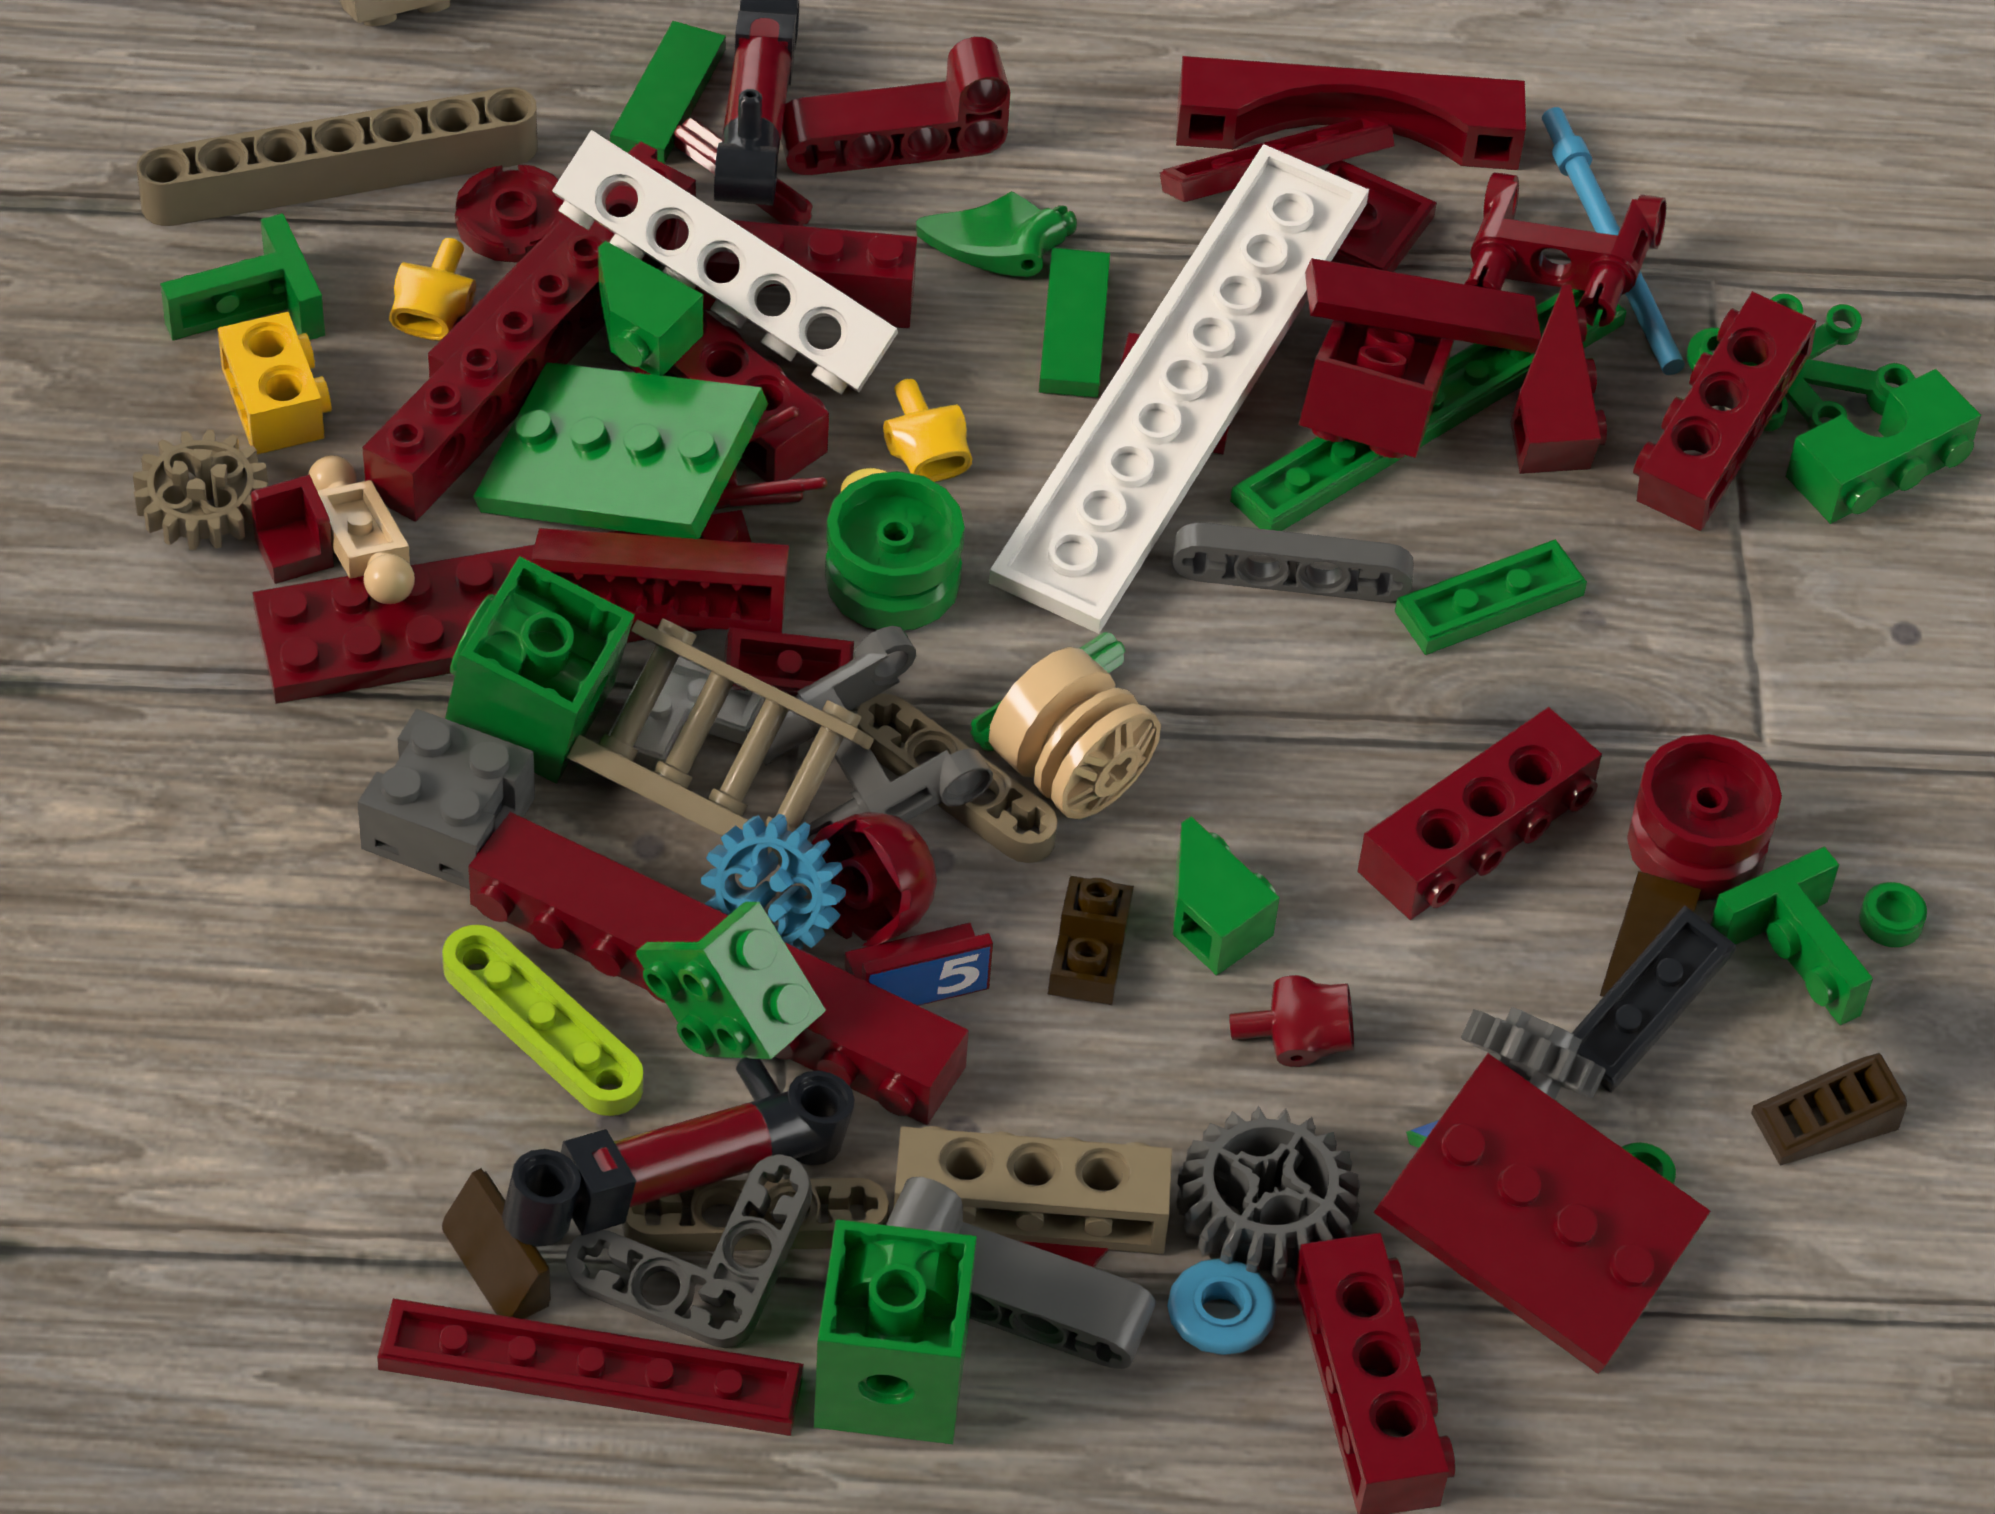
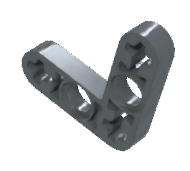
M769 1156L757 1163L749 1174L707 1269L611 1231L600 1230L583 1236L580 1234L573 1240L568 1247L566 1255L567 1271L578 1289L590 1297L712 1346L721 1348L738 1346L746 1341L754 1331L810 1207L813 1195L811 1181L802 1164L790 1156ZM785 1174L790 1175L791 1185L797 1193L794 1197L782 1195L778 1200L773 1216L776 1223L784 1224L782 1229L778 1230L771 1223L763 1219L771 1202L770 1195L764 1185L767 1181L778 1183ZM752 1210H755L763 1218L752 1217L749 1214ZM746 1235H762L770 1241L772 1247L767 1261L761 1266L751 1269L737 1264L734 1260L733 1252L738 1241ZM603 1248L608 1249V1255L612 1263L621 1269L631 1272L628 1292H620L624 1288L625 1283L620 1275L610 1271L600 1270L595 1279L590 1278V1271L583 1262L584 1258L587 1255L598 1257ZM633 1259H639L640 1261L632 1270ZM661 1271L671 1272L678 1276L681 1284L680 1291L672 1302L667 1305L657 1306L651 1305L644 1300L642 1290L648 1277ZM695 1284L703 1285L698 1291L702 1301L716 1307H722L728 1298L734 1299L733 1305L741 1316L738 1322L726 1320L721 1329H716L711 1314L707 1310L692 1305ZM692 1305L691 1317L689 1319L682 1317Z

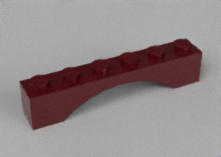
M1182 56L1178 92L1176 146L1233 150L1256 138L1285 129L1313 125H1332L1367 115L1392 126L1393 134L1410 138L1430 147L1460 166L1507 170L1519 169L1526 132L1525 81Z

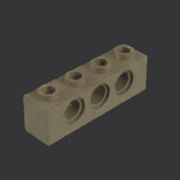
M901 1126L894 1207L906 1180L911 1177H924L946 1185L961 1198L963 1222L1016 1241L1164 1254L1170 1209L1172 1148L1153 1147L1139 1142L1115 1144L1082 1141L1074 1137L1053 1139L1015 1136L1014 1134L1002 1131L978 1133L947 1130L938 1126L923 1128Z

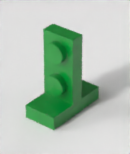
M283 213L260 219L264 255L160 283L165 325L172 341L286 309L299 334L307 333L309 340L325 336L322 294Z
M1824 846L1719 894L1710 925L1736 945L1766 932L1775 953L1779 957L1787 959L1802 977L1807 991L1814 1002L1820 1006H1825L1841 1026L1861 1016L1873 977L1817 909V907L1828 903L1840 865Z

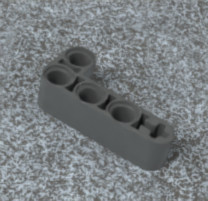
M911 1177L906 1180L886 1225L977 1236L969 1319L1102 1366L1115 1369L1130 1367L1156 1306L1155 1298L1148 1290L1128 1279L963 1222L961 1198L952 1189L940 1182L924 1177Z

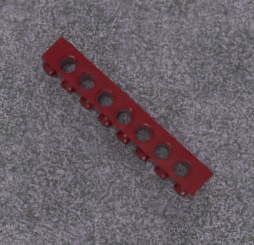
M648 155L642 161L643 164L696 197L695 179ZM629 186L616 187L606 198L607 212L615 217H625L631 214L638 203L636 190ZM672 218L660 224L656 232V241L659 247L665 250H675L680 219ZM594 221L589 230L579 225L362 447L365 481H372L386 507L416 522L517 417L546 362L567 365L605 325L599 292L598 247L604 241L610 242L614 236L613 232ZM646 254L642 258L643 262L656 269L662 265Z

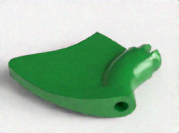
M1013 191L977 208L924 216L916 221L917 236L938 251L977 268L1004 275L1023 277L1034 276L1039 273L1043 267V255L1052 248L1062 244L1065 241V237L1073 235L1077 228L1076 216L1073 211L1068 212L1066 206L1059 205L1054 209L1044 208L1040 210Z

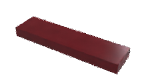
M1366 115L1163 169V172L1159 173L1162 191L1180 201L1188 202L1235 189L1263 144L1315 167L1393 147L1395 146L1392 126Z
M1311 258L1305 271L1310 316L1529 353L1535 352L1541 340L1535 298L1531 295Z

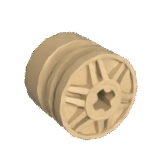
M1073 647L1052 652L1034 664L1013 684L999 704L990 724L989 742L993 749L1023 777L1034 778V784L1039 792L1046 798L1052 799L1055 806L1067 818L1083 819L1097 814L1116 801L1137 780L1150 762L1159 743L1161 724L1156 715L1145 705H1139L1134 695L1128 690L1115 688L1116 684L1111 675L1086 652Z

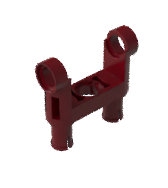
M1492 173L1485 193L1484 219L1471 247L1470 255L1473 267L1464 284L1496 290L1502 289L1506 279L1556 287L1571 284L1572 289L1585 291L1578 307L1584 308L1587 324L1593 326L1598 311L1603 310L1599 319V327L1609 325L1614 320L1621 295L1629 292L1635 286L1648 249L1656 250L1661 243L1666 220V198L1641 194L1638 200L1632 199L1617 236L1514 220L1519 197V178L1516 175ZM1545 249L1561 250L1567 254L1571 263L1565 265L1552 263L1544 256L1542 251Z

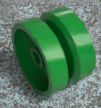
M900 471L874 473L850 483L833 500L827 518L826 541L828 550L825 561V579L829 597L842 614L864 627L879 630L884 627L897 626L905 631L921 628L940 619L955 603L961 584V553L964 544L965 526L961 508L947 489L920 475Z

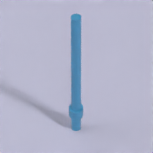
M1553 107L1548 109L1542 115V121L1554 144L1552 155L1560 172L1565 176H1569L1595 232L1618 236L1620 228L1590 168L1592 156L1583 138L1574 135L1561 108ZM1640 271L1635 286L1625 294L1665 375H1673L1684 368L1685 362Z

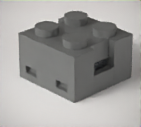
M416 708L397 738L399 760L396 765L384 774L376 772L357 802L361 849L470 889L469 864L509 812L524 817L535 799L533 751Z

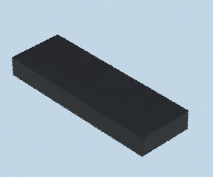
M1686 906L1678 912L1572 1032L1573 1036L1582 1040L1576 1054L1605 1068L1606 1071L1600 1085L1610 1093L1622 1082L1735 952L1736 944Z

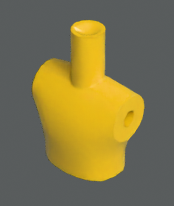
M453 238L443 239L431 267L406 262L401 263L395 279L394 304L389 315V321L396 329L424 339L441 340L453 328L457 319L466 315L471 310L476 292V280L455 274L464 252V246L460 241Z
M904 379L897 383L894 392L905 415L884 421V438L890 454L901 459L908 467L910 474L924 476L933 482L953 478L967 471L972 465V456L966 441V421L960 406L956 404L928 409L916 380Z

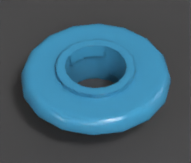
M1220 1259L1201 1261L1184 1270L1171 1286L1167 1303L1171 1324L1183 1340L1201 1351L1220 1355L1242 1353L1262 1343L1273 1328L1277 1311L1273 1291L1259 1272H1248L1246 1265L1242 1262L1233 1261L1230 1264H1226ZM1222 1299L1236 1305L1241 1313L1234 1318L1223 1320L1209 1315L1202 1306L1211 1300Z

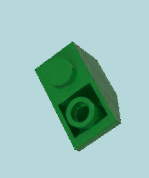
M1190 816L1181 823L1176 860L1173 936L1217 976L1274 936L1280 897L1263 875L1251 872L1232 854L1222 837L1213 832L1209 833Z

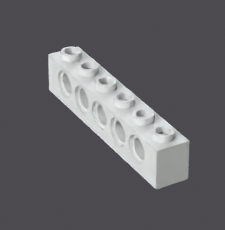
M593 130L590 131L552 190L557 197L564 201L558 210L587 230L596 221L613 232L614 236L609 243L642 260L645 254L665 266L662 271L663 273L693 289L697 287L716 299L710 310L741 329L746 320L766 332L761 343L791 362L796 353H799L816 364L817 367L811 375L841 395L847 385L857 392L861 391L898 334L896 327ZM618 186L632 187L638 195V203L635 210L625 217L612 216L606 209V198L609 192ZM672 218L684 221L689 229L686 243L676 250H665L659 247L656 241V232L660 224ZM720 251H728L735 254L740 263L738 274L727 283L713 282L708 278L706 272L708 260L712 255ZM770 284L782 285L790 293V304L787 310L778 316H766L757 307L759 292ZM819 317H831L841 326L839 341L829 349H817L807 339L809 325Z

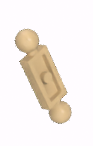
M330 455L318 459L311 466L308 475L310 474L328 513L331 525L332 548L348 577L351 579L364 576V585L368 594L380 603L396 604L403 601L411 593L415 580L413 569L410 566L409 545L372 481L368 480L357 483V476L353 466L342 457Z

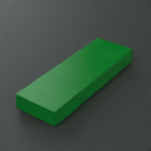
M672 21L610 133V142L628 153L641 141L657 149V160L665 164L674 147L675 129L690 117L726 50V35Z
M1052 248L1039 381L1040 393L1098 398L1110 253Z
M1554 539L1398 597L1395 613L1422 652L1428 655L1584 596L1587 581L1557 540Z

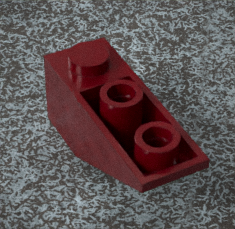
M1565 284L1561 287L1520 390L1510 421L1520 474L1591 469L1598 446H1604L1606 443V417L1602 409L1595 410L1593 399L1597 386L1596 365L1593 358H1585L1583 347L1587 336L1586 314L1583 307L1575 306L1571 284Z

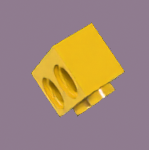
M289 312L217 328L222 370L249 444L257 449V454L324 439L323 413L332 411L328 387L323 376L313 377L310 369L315 368V360L307 333L297 335Z

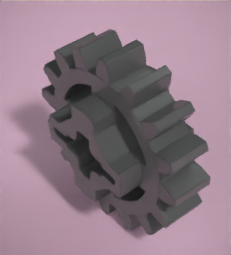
M1511 1007L1505 1021L1473 1009L1461 1035L1462 1040L1490 1053L1554 1100L1561 1086L1593 1099L1606 1071L1604 1067L1576 1054L1582 1040L1573 1036L1574 1034L1514 1007Z

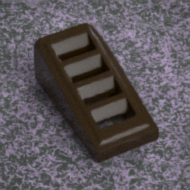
M1876 1053L1849 1062L1755 1104L1751 1114L1781 1166L1899 1130L1907 1108V1100L1883 1056L1880 1053ZM1845 1099L1852 1113L1845 1115L1838 1101ZM1818 1107L1827 1123L1826 1125L1820 1127L1811 1110L1812 1108ZM1793 1114L1803 1135L1795 1138L1784 1118L1785 1116Z

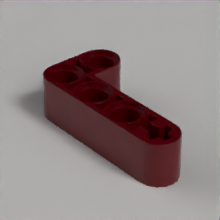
M975 36L955 44L948 55L946 81L801 97L787 102L781 134L787 166L794 173L800 175H818L981 156L999 149L1005 142L1008 134L1011 93L997 45L991 39Z

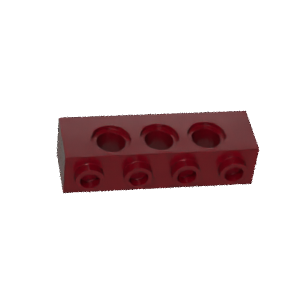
M1753 291L1740 311L1734 308L1730 309L1717 335V341L1720 342L1712 355L1704 352L1700 356L1689 380V385L1692 388L1685 399L1678 396L1674 398L1663 418L1661 429L1664 432L1656 444L1648 441L1636 460L1633 474L1639 476L1636 501L1696 530L1702 531L1810 356L1817 321ZM1740 362H1753L1757 365L1747 366ZM1713 406H1725L1731 410L1721 411L1714 409ZM1695 450L1703 455L1693 456L1686 454L1684 451Z
M703 308V336L663 376L762 387L768 405L760 421L789 407H796L799 410V415L796 418L749 442L740 458L742 463L765 482L790 479L828 452L829 412L819 398L810 393L806 394L785 376L782 369L775 362L765 360L744 342L735 329L730 326H724ZM623 362L635 373L650 374L639 367H633Z
M1547 707L1365 832L1357 872L1409 920H1412L1430 906L1435 909L1439 908L1454 896L1460 885L1478 873L1480 876H1484L1493 871L1503 860L1505 854L1523 841L1526 844L1536 841L1548 829L1551 821L1567 810L1576 812L1583 808L1592 799L1597 790L1596 778L1602 753L1550 707Z
M1381 1233L1301 1244L1294 1282L1357 1514H1393L1441 1506L1447 1478L1455 1476V1456L1450 1438L1447 1435L1439 1436L1434 1420V1417L1438 1414L1437 1392L1432 1377L1430 1375H1421L1417 1357L1421 1353L1420 1333L1414 1316H1404L1400 1298H1403L1404 1281L1398 1259L1396 1257L1388 1258ZM1349 1311H1363L1371 1317H1359ZM1377 1369L1383 1371L1388 1376H1373L1365 1370ZM1395 1429L1402 1432L1405 1437H1392L1381 1430Z

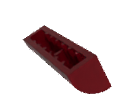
M539 528L531 557L532 563L634 614L632 623H636L638 619L646 624L659 625L663 618L680 627L723 630L733 627L782 633L789 545Z

